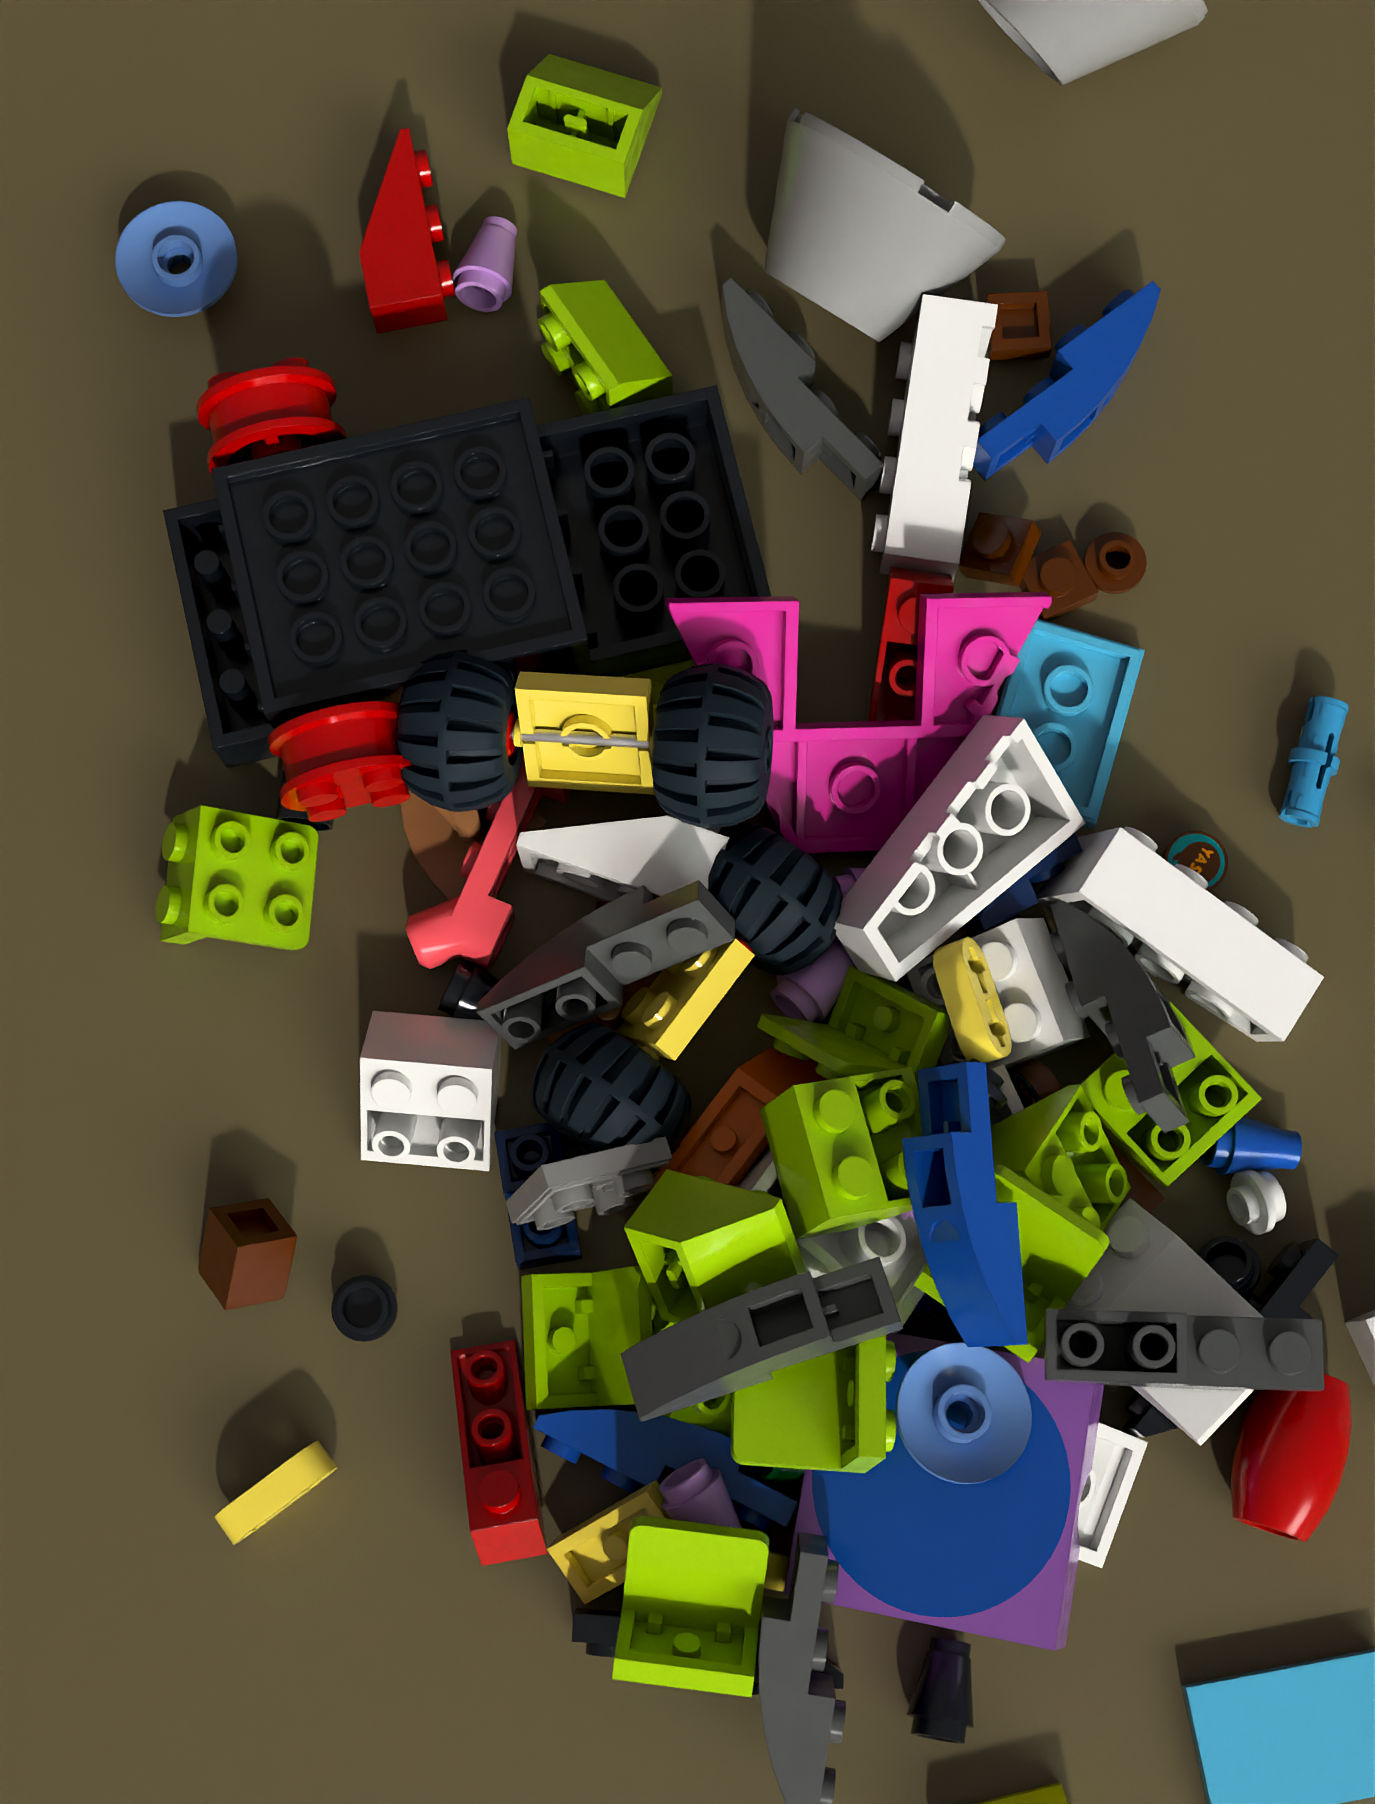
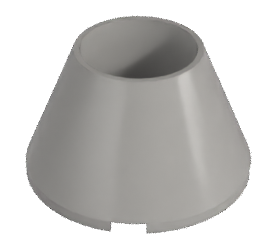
M977 0L1009 38L1046 75L1060 86L1196 27L1208 12L1203 0Z
M792 109L786 122L764 272L874 340L881 342L919 313L923 294L943 295L996 255L1003 247L1006 238L958 202L953 200L951 203L923 184V179L833 125L807 112L802 116L798 109Z

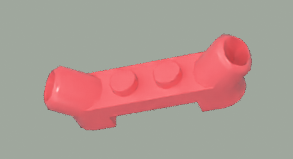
M524 754L521 767L519 768V775L512 791L503 800L488 806L486 819L492 821V825L484 843L481 844L474 841L467 852L460 872V876L466 878L467 881L460 896L410 915L404 927L419 965L432 969L461 957L490 970L504 946L516 917L512 905L497 900V897L518 852L516 843L520 832H526L542 795L566 804L572 789L528 787Z

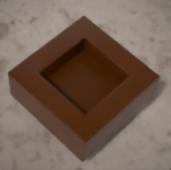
M1048 291L988 293L984 303L998 304L995 328L992 330L988 344V359L1049 358L1053 347Z
M979 512L961 554L958 568L966 578L1019 587L1042 532L1033 520Z
M1070 539L1031 557L1019 586L1022 592H1045L1052 596L1050 607L1048 609L1043 608L1038 619L1048 622L1094 601L1099 593Z

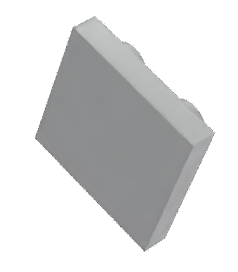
M666 1136L655 1138L649 1143L629 1144L541 1165L506 1201L512 1224L520 1225L535 1221L537 1230H546L574 1220L575 1215L573 1211L595 1206L598 1215H607L633 1206L635 1204L633 1195L652 1189L656 1184L654 1176L666 1167L672 1159Z

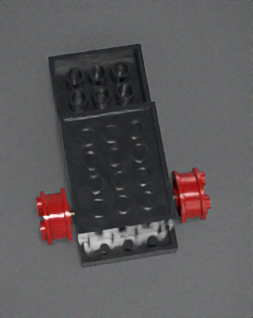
M286 358L274 363L271 367L254 369L243 373L224 372L208 380V390L198 399L196 412L200 424L205 429L211 431L214 445L208 451L207 463L209 471L213 475L217 498L163 510L213 749L227 768L273 757L282 758L287 782L279 790L281 804L290 810L307 812L308 820L311 822H322L339 818L347 813L346 808L368 803H372L374 807H388L410 799L409 789L404 783L401 770L403 767L412 766L410 760L404 759L402 755L397 753L399 704L405 682L415 671L424 665L420 662L436 654L455 650H467L469 655L486 659L497 665L502 663L510 666L517 673V676L522 671L618 677L692 660L665 606V598L771 596L717 385L537 426L530 399L527 397L347 438L344 428L334 422L330 408L335 403L337 397L333 379L321 370L310 368L308 361L304 358Z

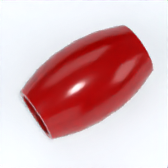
M1324 1373V1390L1319 1392L1256 1391L1243 1418L1233 1454L1231 1471L1233 1519L1300 1542L1308 1541L1334 1500L1347 1462L1352 1430L1349 1384Z

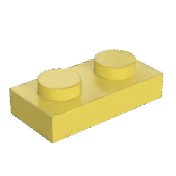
M657 1480L561 1534L547 1548L584 1604L625 1582L630 1526L636 1517L649 1516L672 1519L662 1508V1503L665 1499L659 1491L660 1485Z

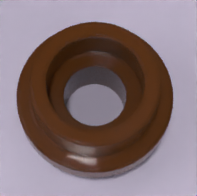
M1109 532L1100 535L1091 542L1085 553L1083 564L1097 589L1109 594H1121L1130 591L1141 581L1146 571L1147 559L1144 549L1136 539L1124 533ZM1110 553H1118L1125 558L1127 566L1123 569H1114L1107 564L1105 556Z

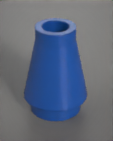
M1243 1116L1199 1158L1204 1167L1214 1168L1219 1175L1235 1174L1249 1169L1254 1171L1279 1168L1294 1170L1300 1162L1302 1141L1297 1131L1283 1130Z

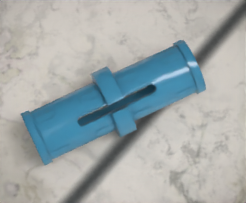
M1327 696L1309 697L1301 738L1299 739L1298 746L1291 749L1288 764L1292 769L1286 795L1278 816L1282 821L1307 828L1319 826L1323 801L1330 777L1337 775L1340 764L1336 754L1342 727L1349 710L1347 703Z

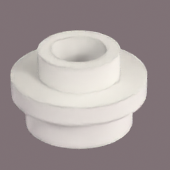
M1249 1169L1234 1174L1230 1189L1227 1192V1205L1231 1216L1239 1225L1244 1226L1255 1235L1271 1231L1275 1223L1281 1221L1286 1214V1200L1279 1182L1267 1171L1257 1173Z

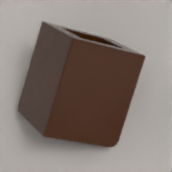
M269 1198L209 1208L198 1265L199 1274L224 1310L280 1300L286 1293L297 1235Z

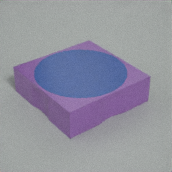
M898 1333L886 1334V1340L893 1341L896 1348L894 1377L890 1383L886 1382V1409H892L895 1413L898 1388L909 1367L926 1352L938 1346L950 1344V1342ZM992 1350L1003 1357L1016 1370L1027 1389L1032 1410V1426L1027 1445L1015 1464L1003 1474L976 1484H956L942 1480L927 1472L912 1458L901 1440L897 1423L895 1443L892 1451L886 1452V1459L868 1472L852 1473L806 1469L784 1595H789L798 1532L826 1536L828 1559L839 1561L834 1603L828 1604L1054 1651L1066 1647L1080 1552L1078 1539L1079 1506L1085 1483L1092 1470L1104 1385L1045 1381V1359L1033 1357L1027 1363L1014 1353ZM949 1405L946 1412L948 1422L957 1429H963L967 1421L964 1410L957 1405Z

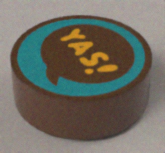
M1188 831L1178 835L1166 847L1162 858L1171 865H1184L1200 874L1208 882L1206 888L1208 892H1211L1221 883L1228 869V857L1225 848L1217 838L1203 831Z
M1031 1059L1011 1072L1012 1083L1025 1108L1062 1089L1054 1074L1039 1060Z

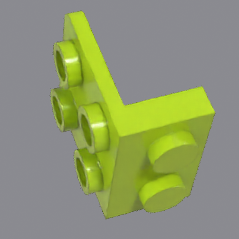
M203 805L173 817V822L165 830L162 842V855L165 860H168L166 885H163L160 889L155 907L156 920L158 923H162L160 941L185 945L209 937L292 951L304 948L309 941L318 849L317 831L310 825Z
M849 965L828 1024L762 1013L757 1027L775 1037L773 1047L776 1050L798 1059L809 1060L811 1058L818 1062L815 1071L827 1079L912 1067L918 1086L917 1070L936 1067L951 1027V1021L947 1010L888 979L860 972L856 966Z
M994 1164L997 1203L1017 1202L1028 1341L1026 1345H1009L1004 1347L1029 1363L1044 1342V1310L1065 1308L1071 1297L1102 1257L1110 1241L1108 1236L1094 1226L1086 1217L1073 1212L1034 1186L1026 1177L1013 1172L1004 1165ZM927 1263L914 1286L944 1305Z
M629 1266L593 1273L530 1274L521 1276L526 1410L635 1404L621 1353L653 1336L652 1319L657 1309L640 1266Z
M886 1335L772 1371V1380L732 1392L730 1453L733 1460L738 1464L852 1473H866L886 1459V1452L892 1451L896 1437L895 1413L892 1409H886V1382L890 1383L892 1381L896 1367V1348L894 1342L886 1340Z
M649 1516L636 1517L631 1522L623 1604L614 1655L612 1679L752 1698L760 1613L770 1543L768 1536L758 1530Z

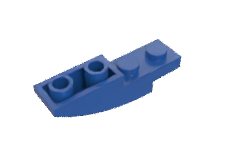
M1154 281L1135 294L1131 289L1120 293L1104 308L1102 312L1104 317L1088 329L1084 324H1079L1068 331L1055 346L1057 353L1049 373L1050 377L1039 382L1023 398L1025 405L1008 417L1004 412H1000L979 428L973 467L984 481L1031 446L1047 464L1073 444L1096 420L1113 398L1129 372L1153 318L1161 291Z
M962 1062L917 1070L922 1136L904 1138L902 1142L913 1215L934 1283L952 1322L967 1347L1026 1345L1028 1341L1017 1202L997 1203L986 1062Z
M593 1409L539 1415L533 1426L534 1429L546 1434L541 1447L574 1464L577 1463L581 1453L605 1465L600 1475L601 1478L630 1493L636 1492L640 1484L646 1486L658 1480L665 1465L676 1470L688 1462L703 1458L711 1469L717 1468L720 1470L730 1498L736 1501L734 1509L738 1518L766 1532L772 1520L787 1527L798 1504L795 1499L738 1471L741 1464L735 1462L731 1456L730 1437L695 1424L692 1425L662 1415L641 1422L637 1411Z

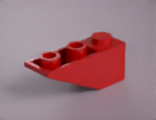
M409 128L400 129L359 250L369 307L377 334L447 321L448 317L444 298L455 296L448 259L436 261L433 248L434 242L444 241L437 204L425 206L422 188L433 186L426 149L414 151Z
M889 567L868 721L915 720L920 594L953 593L954 584L950 574Z
M515 1339L450 1351L469 1529L481 1566L546 1555L548 1551L540 1490Z

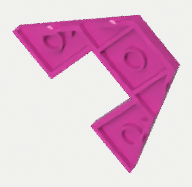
M1045 592L920 594L915 720L796 723L798 599L794 596L665 598V606L696 666L723 663L744 669L767 685L772 696L774 734L771 774L765 805L781 836L797 845L806 853L881 850L981 717L991 714L998 701L997 691L1005 677L1013 674L1020 659L1017 655L1043 608L1048 609L1052 603V596Z

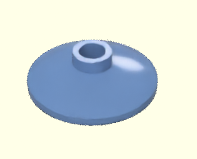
M185 201L164 202L142 211L130 221L122 232L115 252L117 276L127 295L138 306L148 312L166 317L189 316L202 312L214 305L231 286L238 264L236 244L225 222L210 209ZM186 262L191 265L183 273L171 274L172 268L177 263Z
M963 1342L938 1346L920 1356L909 1367L898 1388L895 1416L901 1440L912 1458L923 1469L942 1480L956 1484H976L991 1480L1013 1466L1027 1445L1032 1426V1410L1027 1389L1016 1370L1003 1357L988 1348L967 1347ZM949 1405H957L964 1410L967 1421L963 1429H957L948 1422L946 1412Z

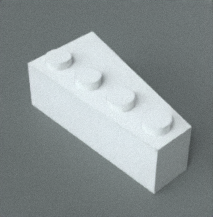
M923 294L913 342L901 341L895 378L907 380L904 400L893 398L887 432L888 436L899 437L896 457L884 456L879 493L890 494L888 515L876 514L871 551L882 553L880 574L888 575L889 567L892 566L950 574L954 581L960 561L971 488V480L967 479L968 471H971L973 467L980 428L979 421H975L976 413L980 412L990 359L985 358L992 330L995 328L998 304Z
M983 715L842 899L840 914L835 922L834 929L839 941L860 972L895 982L898 981L1085 824L1081 814L1024 718Z
M1118 827L1077 837L1083 852L1063 861L1065 869L1058 875L1046 880L1036 895L1040 904L1051 910V904L1062 900L1084 911L1106 927L1125 947L1130 946L1137 950L1135 959L1145 971L1154 977H1159L1174 984H1178L1181 979L1189 984L1185 991L1187 998L1256 1042L1285 1041L1324 976L1306 964L1309 957L1302 949L1284 939L1275 938L1273 940L1256 927L1259 921L1253 913L1230 901L1223 903L1206 890L1208 882L1200 874L1184 865H1171L1155 853L1158 848L1157 844L1139 830L1131 827Z

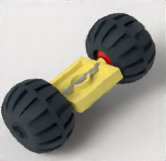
M455 650L436 654L420 662L424 665L415 671L404 684L397 721V753L402 755L404 759L410 760L412 766L403 767L401 774L407 788L432 806L454 812H464L486 808L503 800L512 791L517 781L523 754L528 787L655 795L664 811L684 823L701 828H719L739 824L758 814L766 800L773 754L774 719L772 696L767 685L762 680L744 669L723 663H710L692 666L673 675L666 681L660 692L655 722L651 679L522 671L517 676V673L510 666L502 663L497 665L486 659L469 655L467 650Z
M752 823L737 824L720 832L719 834L729 837L726 849H720L715 857L708 876V891L735 919V940L663 969L649 989L647 987L641 988L626 1003L621 1013L624 1021L617 1031L602 1024H583L565 1032L548 1046L543 1053L533 1074L530 1092L531 1103L536 1112L548 1124L585 1154L629 1144L649 1143L655 1138L666 1136L672 1155L680 1146L689 1127L692 1102L687 1089L670 1071L658 1062V1056L674 1061L677 1059L749 963L771 974L789 975L811 965L831 946L836 935L834 927L840 914L843 899L842 893L830 874L810 855L788 839L769 828Z

